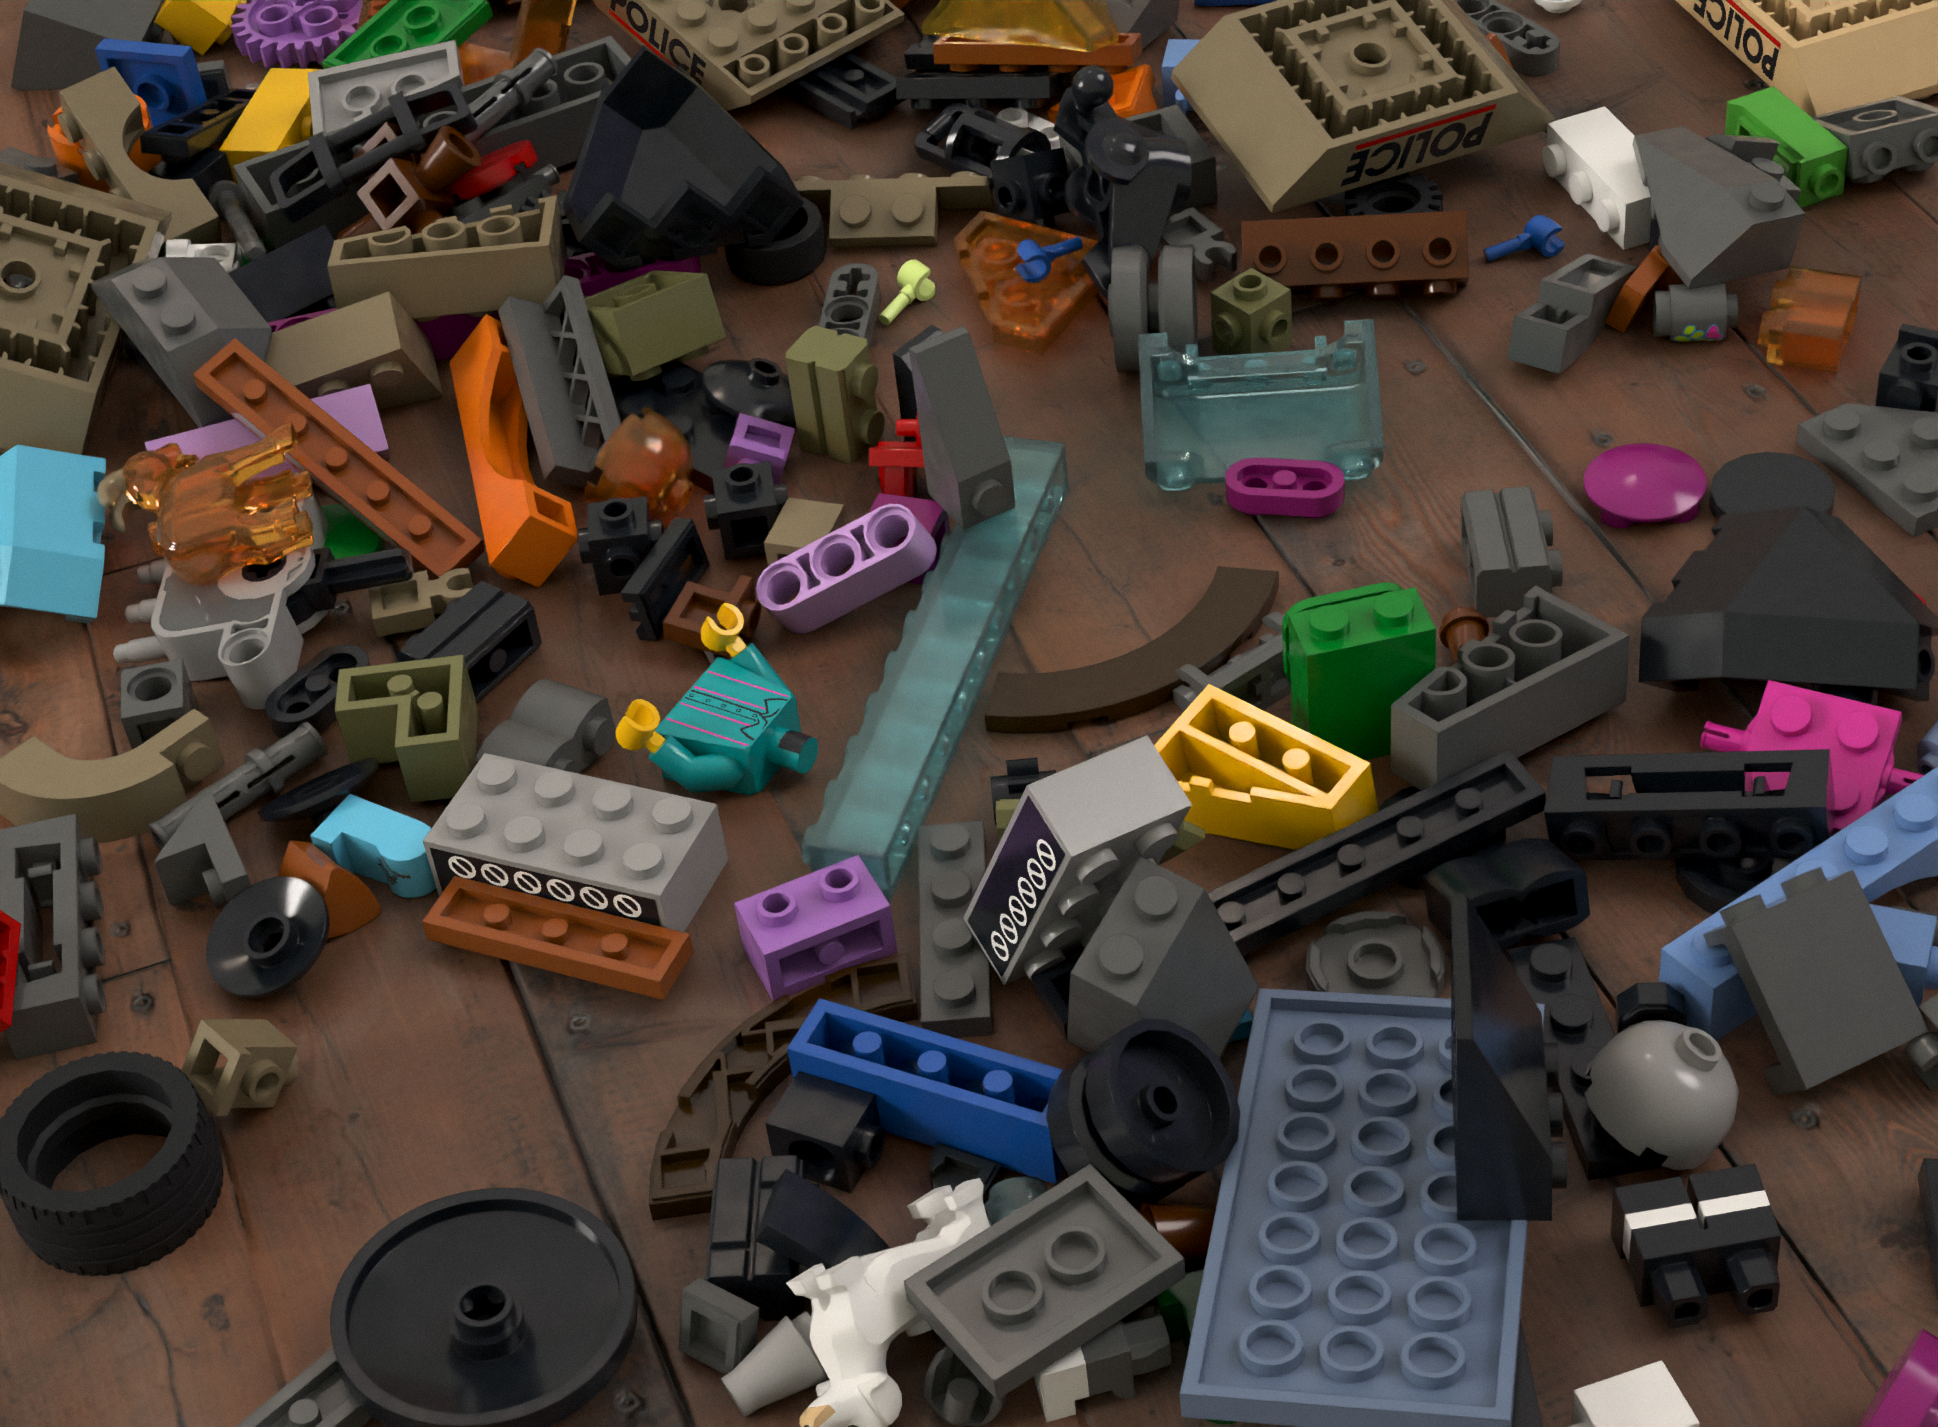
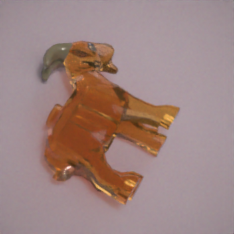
M291 422L273 430L261 441L231 451L207 455L202 459L197 455H184L178 443L166 444L155 451L140 452L130 457L123 468L105 477L98 486V502L101 506L111 509L110 520L112 527L120 534L127 532L126 521L136 509L141 508L157 513V520L148 523V533L152 546L159 557L164 556L174 575L188 584L204 586L225 577L241 567L252 564H270L295 550L314 545L313 523L306 510L300 511L295 500L312 497V478L309 471L294 475L291 468H288L275 476L249 479L272 466L285 462V453L295 450V445L299 444L298 434ZM276 506L271 512L256 514L267 508Z

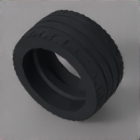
M112 1051L106 1054L98 1053L94 1054V1056H85L79 1060L70 1061L64 1066L55 1068L50 1073L47 1072L42 1078L35 1080L30 1087L25 1088L22 1094L13 1100V1104L8 1106L5 1115L0 1119V1196L14 1227L32 1252L39 1259H43L46 1264L53 1265L58 1270L63 1269L66 1273L72 1274L74 1272L77 1275L83 1276L85 1274L90 1276H108L113 1273L121 1274L124 1271H133L138 1269V1267L148 1266L153 1261L161 1260L164 1258L163 1256L176 1251V1248L183 1246L187 1242L186 1240L193 1237L196 1231L202 1228L205 1220L211 1216L212 1209L216 1207L217 1199L221 1195L224 1176L221 1148L206 1106L184 1072L182 1073L177 1066L174 1067L171 1062L163 1061L160 1057H153L147 1053H129L127 1051L114 1053ZM132 1134L164 1136L167 1138L162 1149L141 1170L111 1186L84 1192L51 1190L57 1175L79 1154L105 1140Z

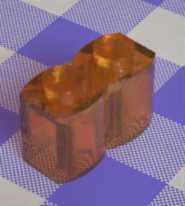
M1792 266L1786 281L1776 280L1772 292L1770 312L1765 311L1763 314L1758 338L1759 346L1768 347L1766 363L1838 373L1845 354L1847 341L1850 339L1858 313L1862 276Z

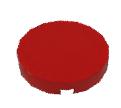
M529 140L510 144L482 156L480 166L446 187L445 190L454 203L457 202L456 198L458 196L460 200L475 198L512 180V177L517 174L514 166L523 162L525 168L530 169L537 162L538 156Z

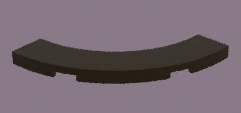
M1218 566L1213 581L1203 598L1187 616L1160 637L1122 656L1098 664L1064 671L1028 674L998 673L984 715L986 731L1008 733L1068 730V722L1088 720L1105 716L1107 722H1111L1149 710L1172 700V690L1180 685L1190 686L1176 675L1175 671L1185 664H1191L1208 675L1227 664L1228 660L1231 659V653L1246 638L1251 639L1255 636L1263 624L1262 618L1268 615L1272 609L1279 589V571Z
M910 953L875 959L838 970L825 976L826 983L792 999L785 994L745 1020L709 1053L677 1096L678 1106L666 1130L660 1132L656 1143L649 1184V1208L652 1220L711 1212L715 1164H718L719 1159L732 1158L736 1144L753 1114L770 1093L792 1074L787 1048L819 998L899 1022L919 1019Z

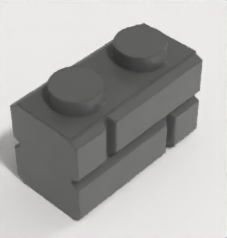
M1530 486L1502 488L1499 494H1495L1493 489L1466 491L1460 497V537L1475 610L1488 618L1498 617L1505 610L1517 612L1523 607V596L1534 586H1538L1551 594L1552 587L1562 586L1563 570L1560 550H1548V546L1553 545L1550 510L1538 509L1535 492L1532 491Z

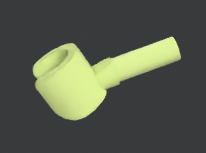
M915 259L909 260L901 266L897 275V283L902 289L899 291L898 296L878 316L882 324L888 326L915 298L920 301H927L935 295V284L927 278L931 273L930 268Z

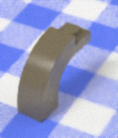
M192 709L140 746L121 755L106 759L80 760L66 757L33 736L0 758V814L13 825L19 826L76 813L85 838L94 836L98 843L117 841L148 832V824L156 822L186 802L185 791L225 763L210 719L196 709Z

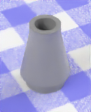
M807 1311L792 1321L785 1315L734 1370L721 1378L724 1387L745 1418L759 1408L828 1380L825 1370L812 1348L810 1340L811 1316Z

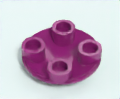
M1652 443L1627 444L1607 450L1588 465L1584 474V489L1587 496L1601 509L1602 521L1614 528H1628L1636 522L1649 523L1666 520L1674 523L1690 522L1698 515L1699 503L1703 499L1707 488L1705 472L1695 459L1678 449Z

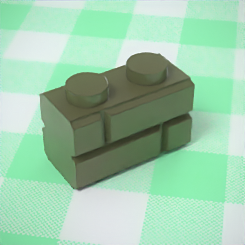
M815 325L808 328L785 352L800 449L819 455L829 453V458L852 464L855 461H859L867 450L880 440L884 431L885 418L882 412L877 411L875 397L879 377L878 369L876 366L871 365L867 339L846 333L839 336L838 331Z

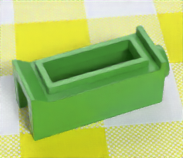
M1772 86L1727 101L1725 134L1769 137L1780 143L1772 161L1781 165L1784 169L1783 174L1801 190L1796 201L1800 208L1843 194L1848 147L1779 90Z

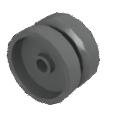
M1193 244L1165 245L1159 254L1158 281L1151 282L1149 256L1142 246L1113 247L1111 284L1108 287V314L1110 336L1113 337L1115 364L1118 373L1147 371L1152 362L1153 336H1160L1161 358L1168 371L1197 370L1198 313L1196 264Z

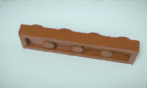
M945 32L933 43L934 64H950V69L957 72L974 71L980 68V64L999 65V70L1003 72L1025 71L1029 69V65H1048V70L1051 72L1065 73L1077 70L1078 65H1096L1104 68L1108 73H1119L1128 69V66H1133L1142 54V33Z
M458 876L452 878L422 921L427 940L661 1000L666 998L694 953L690 934Z

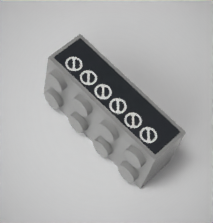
M1148 735L1026 786L963 917L1004 986L1027 975L1033 981L1032 976L1065 961L1067 957L1083 951L1139 857L1141 856L1158 865L1166 850L1178 840L1179 834L1177 831L1190 810L1192 803Z
M487 753L483 754L423 840L439 896L452 878L458 876L680 932H685L728 861L718 806L715 803Z

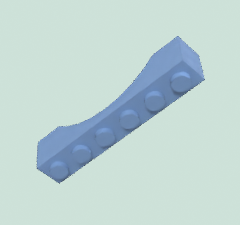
M1938 767L1661 948L1659 982L1667 983L1684 995L1687 1016L1686 1026L1703 1030L1718 1041L1757 1014L1727 947L1724 944L1709 948L1703 936L1704 933L1725 924L1720 911L1759 894L1765 905L1785 897L1780 885L1781 883L1818 867L1822 868L1826 878L1853 870L1868 903L1892 889L1907 883L1938 876Z

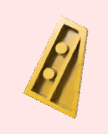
M1210 684L1207 685L1154 745L1192 803L1184 820L1199 826L1208 834L1298 850L1378 811L1370 762Z

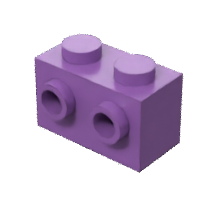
M859 855L734 903L743 950L773 1001L785 994L790 996L825 982L826 975L871 960L885 958L898 952L891 906Z

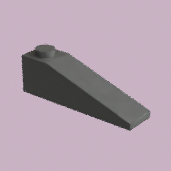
M1684 126L1634 135L1632 145L1642 183L1649 188L1652 199L1649 208L1652 220H1657L1660 229L1658 243L1661 254L1688 289L1790 268L1805 213L1777 179Z

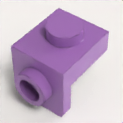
M740 413L728 448L724 468L740 463L753 464L770 461L774 484H780L795 428Z

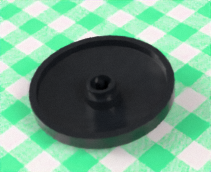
M487 1188L448 1195L425 1203L393 1220L365 1243L344 1271L335 1291L330 1314V1334L338 1369L346 1387L360 1406L388 1427H550L572 1415L591 1401L610 1382L626 1358L637 1325L638 1306L634 1276L629 1258L615 1234L603 1221L571 1201L548 1193L519 1188Z

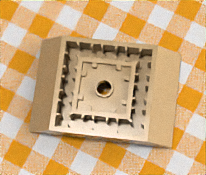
M1675 0L1770 87L1774 86L1811 117L1896 96L1916 100L1925 99L1938 93V0Z

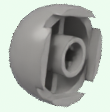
M1665 1020L1640 1022L1629 1026L1617 1034L1598 1052L1586 1068L1584 1077L1590 1075L1592 1080L1591 1086L1585 1092L1586 1100L1602 1127L1624 1148L1638 1156L1647 1147L1659 1154L1669 1156L1661 1165L1662 1167L1673 1170L1697 1168L1722 1143L1734 1123L1739 1093L1734 1073L1717 1041L1708 1033L1698 1028Z

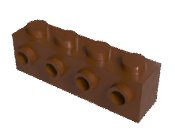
M1467 210L1241 221L1243 272L1253 268L1291 289V295L1311 294V301L1313 302L1342 301L1345 299L1344 292L1367 291V299L1388 300L1399 298L1401 296L1400 290L1423 289V296L1448 297L1457 294V287H1466L1468 283Z

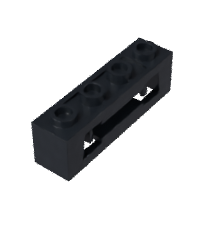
M1830 749L1552 756L1544 808L1549 841L1573 861L1801 857L1833 836L1835 792ZM1746 772H1790L1786 789L1770 790L1765 776H1758L1754 779L1753 792L1745 791ZM1631 775L1636 793L1622 795L1623 782L1612 780L1610 794L1591 793L1588 789L1586 777Z

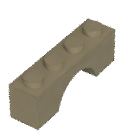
M115 66L59 91L63 113L57 115L58 122L66 138L71 143L78 141L85 150L83 157L93 177L97 181L104 178L111 188L109 194L172 212V219L158 257H166L167 240L190 239L191 244L222 243L219 216L193 178L181 180L158 178L142 171L128 157L133 145L140 138V135L143 134L144 125L140 102Z

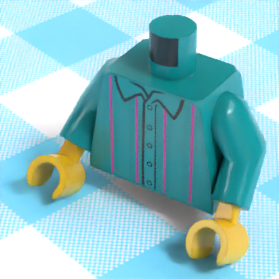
M724 603L717 612V618L720 624L727 630L719 628L714 620L707 616L701 627V640L710 650L717 652L727 651L732 658L727 660L717 657L660 724V715L655 706L643 699L632 701L625 713L626 716L622 717L616 727V739L623 748L637 751L644 747L650 751L648 759L661 768L663 778L676 781L689 792L700 793L725 790L753 795L761 792L780 767L802 774L810 771L817 758L818 741L816 738L802 733L795 695L752 642L746 646L738 636L744 624L743 614L733 604Z

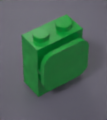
M1383 582L1299 601L1286 612L1282 621L1283 667L1286 677L1291 684L1292 725L1363 760L1391 755V705L1436 668V628L1416 587L1403 589L1395 583Z

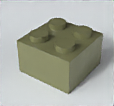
M653 270L584 298L608 378L622 375L629 376L631 381L652 378L662 373L661 364L675 358L678 362H684L702 357L709 352L707 345L726 337L707 273Z

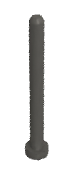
M222 180L213 184L208 191L207 199L218 216L225 218L245 258L251 262L265 255L266 250L243 209L244 203L239 186L229 180Z

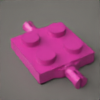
M1771 680L1767 682L1758 713L1749 723L1746 731L1707 721L1704 726L1705 732H1702L1700 740L1701 749L1717 752L1830 749L1835 792L1833 835L1883 803L1888 794L1895 795L1924 776L1895 768L1893 750L1902 724V712ZM1746 772L1745 791L1753 792L1754 779L1758 776H1765L1770 790L1786 789L1790 772Z

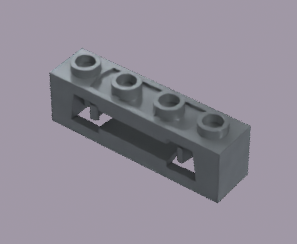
M76 813L0 829V910L21 923L12 1026L4 1031L16 1060L97 1043V1014L105 1013L107 1009L102 980L99 974L96 973L97 966L105 965L102 937L98 927L95 926V920L104 918V906L99 886L94 881L95 875L103 873V863L96 838L94 836L85 838ZM34 893L37 894L41 909L53 907V946L62 965V972L57 973L53 960L43 962V922L34 904Z

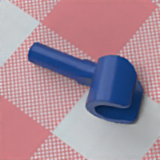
M1536 215L1526 224L1522 234L1483 249L1487 262L1531 247H1534L1546 257H1553L1560 253L1565 246V243L1554 235L1563 228L1547 216Z
M1077 236L1054 245L1040 247L1037 242L1026 239L1020 242L1017 248V253L1026 263H1019L1016 266V270L1026 282H1040L1050 273L1051 261L1081 250L1083 248L1082 240Z

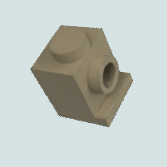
M201 1019L181 1071L192 1082L205 1106L216 1116H227L230 1108L274 1107L281 1088L292 1085L298 1075L299 1063L296 1055L298 1046L267 1019ZM220 1053L228 1059L225 1068H215Z

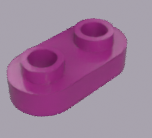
M1253 457L1242 459L1232 464L1225 474L1227 502L1234 509L1249 515L1270 514L1322 518L1337 511L1345 500V478L1342 470L1336 465L1325 461Z

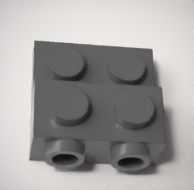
M1896 96L1812 116L1815 121L1848 147L1845 176L1849 177L1852 183L1860 184L1879 181L1884 178L1885 174L1897 168H1900L1902 171L1926 170L1933 167L1935 162H1938L1937 107L1902 96Z

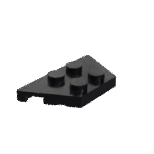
M678 362L662 367V373L649 379L631 381L630 377L609 383L628 449L703 490L714 494L712 470L724 468L728 448L738 418L722 410L708 398L701 384L703 373ZM588 389V394H587V399H586V404H585L586 411H587V406H588V401H589V396H590V389Z

